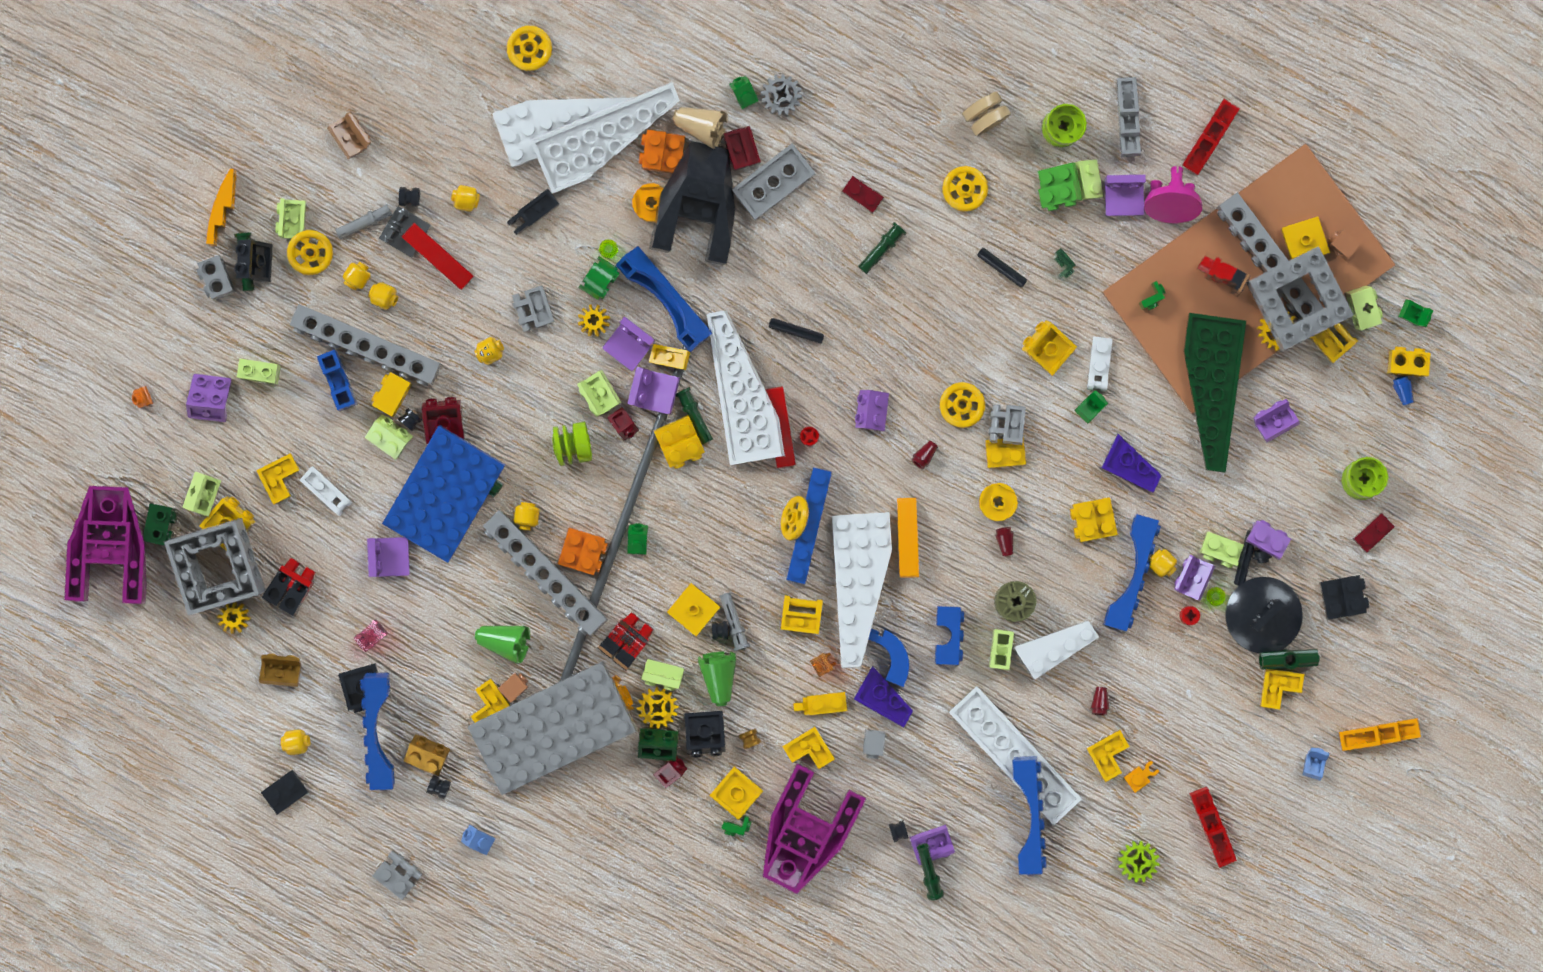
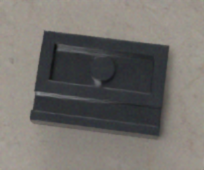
M291 770L261 792L276 815L309 793L294 770Z

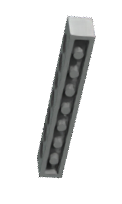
M1238 192L1217 207L1218 216L1222 221L1226 220L1230 226L1228 227L1229 231L1234 237L1238 236L1241 240V247L1245 252L1249 251L1252 255L1251 260L1257 268L1261 267L1264 273L1288 262V259ZM1233 212L1241 214V221L1233 219ZM1245 227L1252 229L1253 235L1251 237L1244 234ZM1256 243L1264 245L1263 252H1258L1255 249ZM1268 258L1275 260L1276 265L1274 268L1267 265ZM1301 277L1276 289L1279 297H1283L1287 302L1286 308L1291 314L1295 313L1298 317L1297 322L1324 309ZM1291 289L1298 291L1297 299L1290 296ZM1302 304L1309 306V314H1304L1301 311Z
M298 304L290 326L294 327V332L304 335L305 332L312 335L311 339L318 342H322V339L328 341V346L337 350L340 347L347 349L346 353L354 357H357L358 354L364 356V361L373 365L375 361L381 363V368L390 372L393 369L400 371L399 375L410 379L411 376L417 378V383L426 387L428 383L434 384L442 365L435 360ZM315 319L317 326L314 329H309L308 322ZM328 327H333L335 330L331 337H327L325 334V330ZM346 334H351L352 341L349 344L343 343V337ZM368 341L370 348L368 351L363 352L360 346L363 342ZM381 349H386L388 352L387 357L384 359L378 357V352ZM404 356L405 364L403 366L396 365L397 357ZM417 363L423 366V370L419 374L413 371V367Z
M498 510L483 525L486 529L484 533L491 540L495 538L499 542L497 546L505 554L508 552L512 556L511 561L517 567L522 566L526 570L524 574L531 581L535 579L539 583L537 587L545 595L549 593L552 596V603L558 608L562 607L566 611L564 615L571 622L575 620L580 625L578 629L585 636L587 634L593 636L608 621L601 611L503 511ZM503 528H507L509 531V535L505 539L500 537V531ZM516 542L522 544L520 552L513 550V545ZM530 555H533L536 559L535 564L532 566H528L526 562ZM543 569H547L549 572V576L545 580L540 578V572ZM559 582L562 585V591L556 594L553 591V586ZM573 596L576 600L573 607H569L566 603L567 598ZM583 610L589 612V618L586 621L580 618V613Z

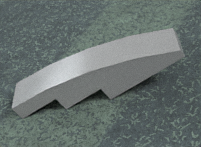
M1136 77L1117 78L1121 157L1141 156Z

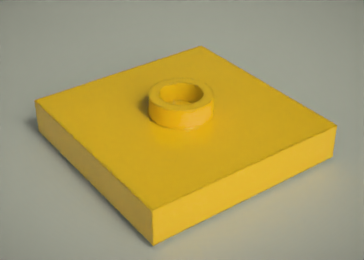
M1318 216L1281 228L1291 260L1318 246L1323 255L1330 253Z
M690 583L667 613L693 635L697 636L719 610L720 606Z
M734 766L709 796L737 820H740L762 794L763 790Z

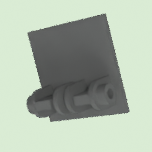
M398 206L379 239L412 258L416 250L401 236L413 223L419 226L425 233H427L431 224Z

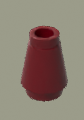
M929 440L913 454L911 461L920 469L928 467L938 446Z
M1011 527L996 529L995 537L1002 556L1014 554V532L1011 531Z
M1096 687L1090 708L1093 715L1106 716L1107 711H1109L1106 687Z

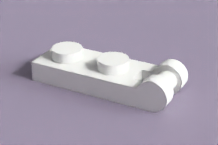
M1093 337L1087 390L1100 389L1102 392L1107 391L1113 339ZM1095 376H1101V382L1094 381Z
M314 466L300 479L309 490L339 517L343 513V509L353 503ZM338 497L341 501L336 506L333 501Z

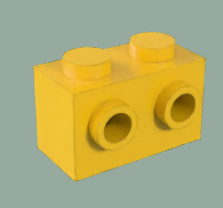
M390 372L389 375L385 374L381 381L383 386L379 392H375L371 401H373L372 406L395 417L412 383Z

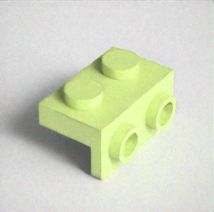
M1097 159L1075 162L1082 200L1104 197Z
M281 198L280 203H277V214L280 215L279 222H276L275 231L278 233V237L282 239H292L296 234L305 230L306 201Z
M603 370L577 384L580 394L586 399L590 411L596 417L605 414L621 403Z
M381 415L375 420L365 438L396 460L413 436L406 429L394 423L391 418Z
M647 659L641 680H645L647 685L656 686L657 683L664 685V689L675 691V688L679 689L684 668Z

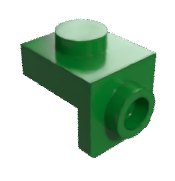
M746 76L737 77L729 84L741 109L759 101Z
M1157 281L1151 284L1156 294L1139 302L1142 310L1145 308L1148 311L1159 306L1157 302L1165 299L1164 294L1166 292L1162 284L1158 285Z
M1406 299L1398 317L1415 326L1427 327L1431 321L1433 310Z
M1094 390L1074 411L1088 424L1108 405V402L1102 394Z
M640 523L629 525L627 554H647L648 525Z
M745 815L742 826L724 821L721 829L725 830L724 834L735 837L736 834L744 836L745 832H749L752 821H749V816Z

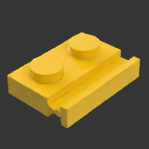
M1024 437L1022 445L1005 444L1003 439H997V443L985 440L987 468L1026 465Z

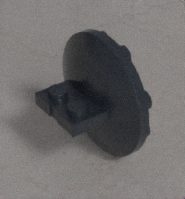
M1256 577L1239 585L1230 595L1225 609L1226 626L1232 638L1244 649L1255 653L1284 649L1296 638L1302 625L1303 613L1298 596L1286 583L1271 577Z

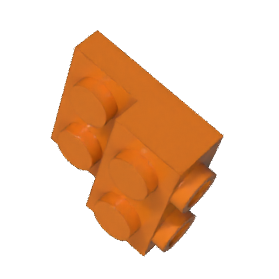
M647 130V133L642 135L641 145H645L644 153L640 152L639 164H642V169L673 173L683 156L685 136Z
M569 528L558 564L595 575L596 572H600L602 562L599 560L601 554H605L608 543H605V538Z

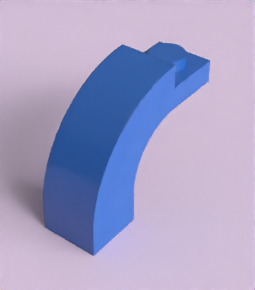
M871 628L868 640L885 647L890 655L891 664L885 680L904 687L909 672V659L904 645L891 632L884 630L881 637L879 636V631Z

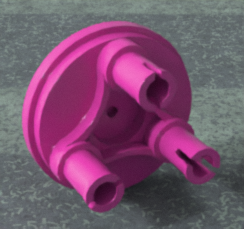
M1177 166L1171 168L1169 186L1162 187L1163 183L1160 180L1150 182V193L1145 199L1144 210L1151 218L1164 223H1184L1197 218L1201 214L1202 200L1198 193L1195 192V185L1193 183H1186L1184 185V182H1182V167L1179 166L1178 171Z

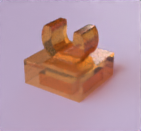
M822 653L810 660L819 677L832 671L836 665V662L830 664L827 659L831 655L830 653Z

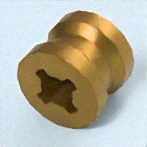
M756 728L738 735L744 743V750L761 743L760 738L756 735Z

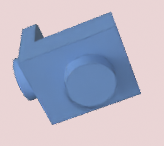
M1311 748L1306 754L1302 775L1321 781L1329 753L1321 748Z
M469 825L462 835L461 842L467 847L487 855L495 838Z

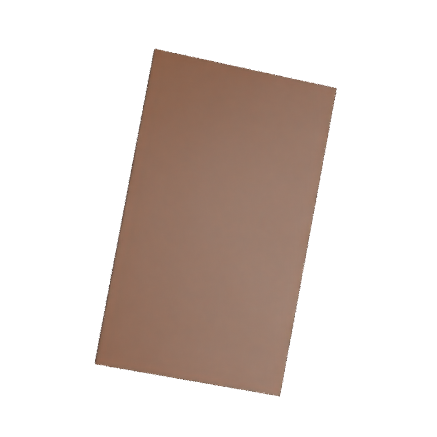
M1307 144L1301 146L1238 192L1288 261L1291 259L1281 228L1318 216L1327 245L1331 243L1330 237L1336 231L1339 233L1343 229L1356 239L1361 245L1346 261L1330 247H1328L1330 253L1323 255L1345 299V292L1369 285L1395 266V263ZM1218 209L1212 211L1102 292L1191 414L1195 411L1183 352L1188 313L1246 321L1239 379L1277 352L1274 351V346L1268 349L1267 342L1261 344L1263 337L1257 336L1261 333L1260 330H1257V327L1262 326L1259 320L1264 319L1247 284L1242 293L1237 297L1231 293L1232 287L1222 282H1214L1212 278L1210 280L1204 278L1206 273L1197 269L1204 256H1207L1213 260L1219 257L1222 259L1221 262H1225L1251 275L1248 281L1264 273L1261 267L1257 268L1254 265L1249 251L1245 252L1238 236L1234 237L1228 229L1230 226L1226 220L1222 221L1217 214ZM1233 212V219L1241 221V214ZM1249 227L1244 228V234L1251 237L1253 235L1252 229ZM1256 243L1255 249L1258 252H1263L1264 245ZM1272 258L1267 259V265L1274 268L1276 265L1275 260ZM1309 274L1302 276V280L1320 302V296L1314 284L1311 285L1310 283L1311 278ZM1157 281L1158 285L1162 284L1166 292L1164 294L1165 299L1157 302L1159 306L1148 311L1145 308L1142 310L1139 302L1156 294L1151 284ZM1291 289L1290 296L1297 299L1298 291ZM1283 297L1280 298L1286 311H1289L1286 308L1287 302L1284 300ZM1302 304L1301 311L1304 314H1309L1310 308L1308 305ZM1289 312V317L1295 316L1293 322L1296 323L1298 317L1295 315V313L1291 314ZM1266 333L1268 338L1272 340V336L1269 333Z

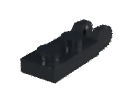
M546 189L517 211L518 213L510 218L507 224L509 226L513 225L522 217L525 223L514 231L518 235L560 204L550 190Z

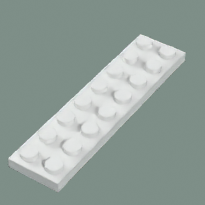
M977 686L949 711L952 717L1021 791L1022 789L1013 778V758L1037 756V762H1041V773H1038V780L1042 781V792H1039L1040 800H1043L1044 810L1041 812L1053 825L1082 800Z

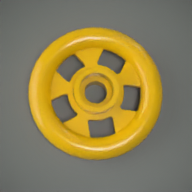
M529 25L516 29L510 35L507 42L508 58L514 66L521 70L534 71L540 69L549 61L552 54L550 37L544 30L536 26ZM527 33L529 39L521 41L520 36ZM537 35L543 41L539 45L533 40ZM529 45L533 47L531 52L526 51V47ZM514 46H520V54H515ZM539 49L544 51L541 59L536 57ZM523 57L532 58L531 63H524Z
M960 166L951 170L945 177L942 187L943 196L952 208L965 212L972 211L984 203L988 194V183L985 176L978 169L971 166ZM967 174H971L975 177L973 182L969 179H965ZM957 176L961 180L955 186L952 180ZM963 185H967L969 187V190L967 192H964L962 190ZM975 185L981 187L980 194L974 193ZM954 190L960 196L956 200L951 195V192ZM972 197V203H964V198Z
M305 230L299 232L288 244V261L299 273L305 275L319 274L332 261V244L324 234L318 231ZM310 238L317 239V245L309 243ZM299 241L304 243L301 250L296 248ZM320 248H325V256H319ZM308 249H312L314 253L312 255H308L306 251ZM299 255L305 260L302 264H299L296 260V257ZM317 260L319 265L311 268L309 262Z
M959 382L952 384L943 392L940 398V412L945 421L954 427H971L979 422L985 412V399L982 392L970 383ZM964 390L972 393L970 398L962 395ZM952 393L958 395L954 402L949 400ZM960 402H965L966 407L964 409L959 407ZM972 402H978L977 410H971ZM953 407L957 414L951 416L948 409ZM969 413L970 419H961V415Z
M802 496L792 497L787 502L781 516V532L784 538L789 541L798 539L807 525L809 509L807 501Z

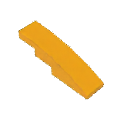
M229 169L214 201L206 244L209 246H217L218 227L226 228L227 209H234L237 175L235 169Z
M897 498L900 578L919 577L916 498Z
M1418 718L1339 732L1342 751L1422 737Z

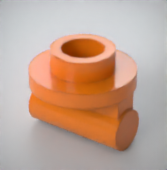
M146 386L133 391L132 401L139 408L154 404Z

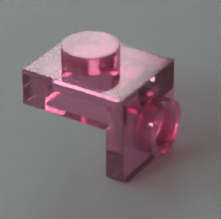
M375 619L363 631L357 634L354 640L364 652H367L377 645L388 632Z

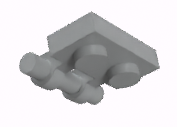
M543 285L524 291L526 299L521 300L519 293L512 295L514 301L512 304L514 309L517 310L519 316L518 323L522 326L523 332L531 330L529 322L534 321L536 328L554 323ZM529 305L532 315L526 316L524 306Z
M993 405V411L990 412V419H992L991 427L988 432L990 442L997 443L998 436H1004L1003 443L1022 445L1026 407L1007 405L1006 412H1001L1000 405ZM999 420H1005L1004 428H999Z
M392 850L388 857L393 860V863L390 865L384 861L372 877L403 900L415 885L409 880L410 877L413 876L419 880L422 873L417 870L414 864L410 865L405 861L401 854L398 855ZM398 865L407 871L405 875L396 870Z

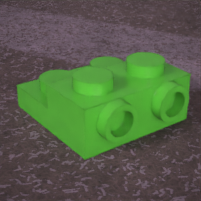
M1072 162L1038 171L1041 189L1038 191L1042 208L1054 211L1058 210L1061 205L1071 207L1075 206L1077 201L1082 200L1075 163Z

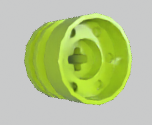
M1065 103L1056 106L1046 114L1042 121L1041 129L1043 137L1049 144L1054 147L1064 148L1072 145L1083 136L1086 131L1087 122L1080 108L1073 104ZM1060 125H1066L1064 130L1059 129Z
M585 421L573 423L571 433L568 432L566 425H562L563 434H560L558 426L553 427V449L560 466H565L564 457L568 458L569 465L573 464V455H577L580 463L592 461L590 440Z
M1359 458L1349 464L1343 471L1341 479L1343 489L1347 495L1354 499H1370L1385 489L1388 483L1387 469L1376 458ZM1359 478H1366V482L1363 483V481H1359Z

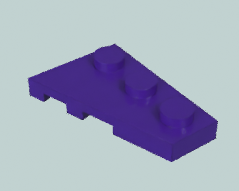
M1119 434L1116 435L1101 467L1154 493L1162 476Z
M872 666L854 700L904 728L913 710Z

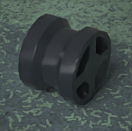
M409 408L405 410L403 416L398 418L411 431L415 429L417 423L422 421Z
M727 621L722 623L712 622L713 640L718 638L728 640Z
M904 820L899 821L898 824H889L894 843L898 842L899 839L909 838Z

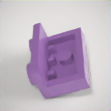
M873 390L859 391L857 398L858 408L855 416L856 428L885 431L889 393Z
M1287 399L1277 401L1271 408L1258 412L1254 417L1255 426L1266 443L1300 424Z
M1257 520L1252 525L1253 528L1246 542L1280 560L1291 538L1287 537V533L1284 531H1276L1271 528L1268 522Z
M1189 555V558L1185 559L1181 575L1175 581V590L1200 601L1216 566Z
M946 824L909 837L919 865H921L917 846L922 843L929 845L932 861L955 853Z

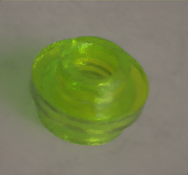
M606 239L601 242L599 252L604 258H613L618 253V245L615 241ZM607 246L612 247V251L609 253L605 251Z
M1219 587L1210 588L1206 594V599L1212 606H1220L1226 598L1224 590ZM1214 593H1218V600L1212 598Z

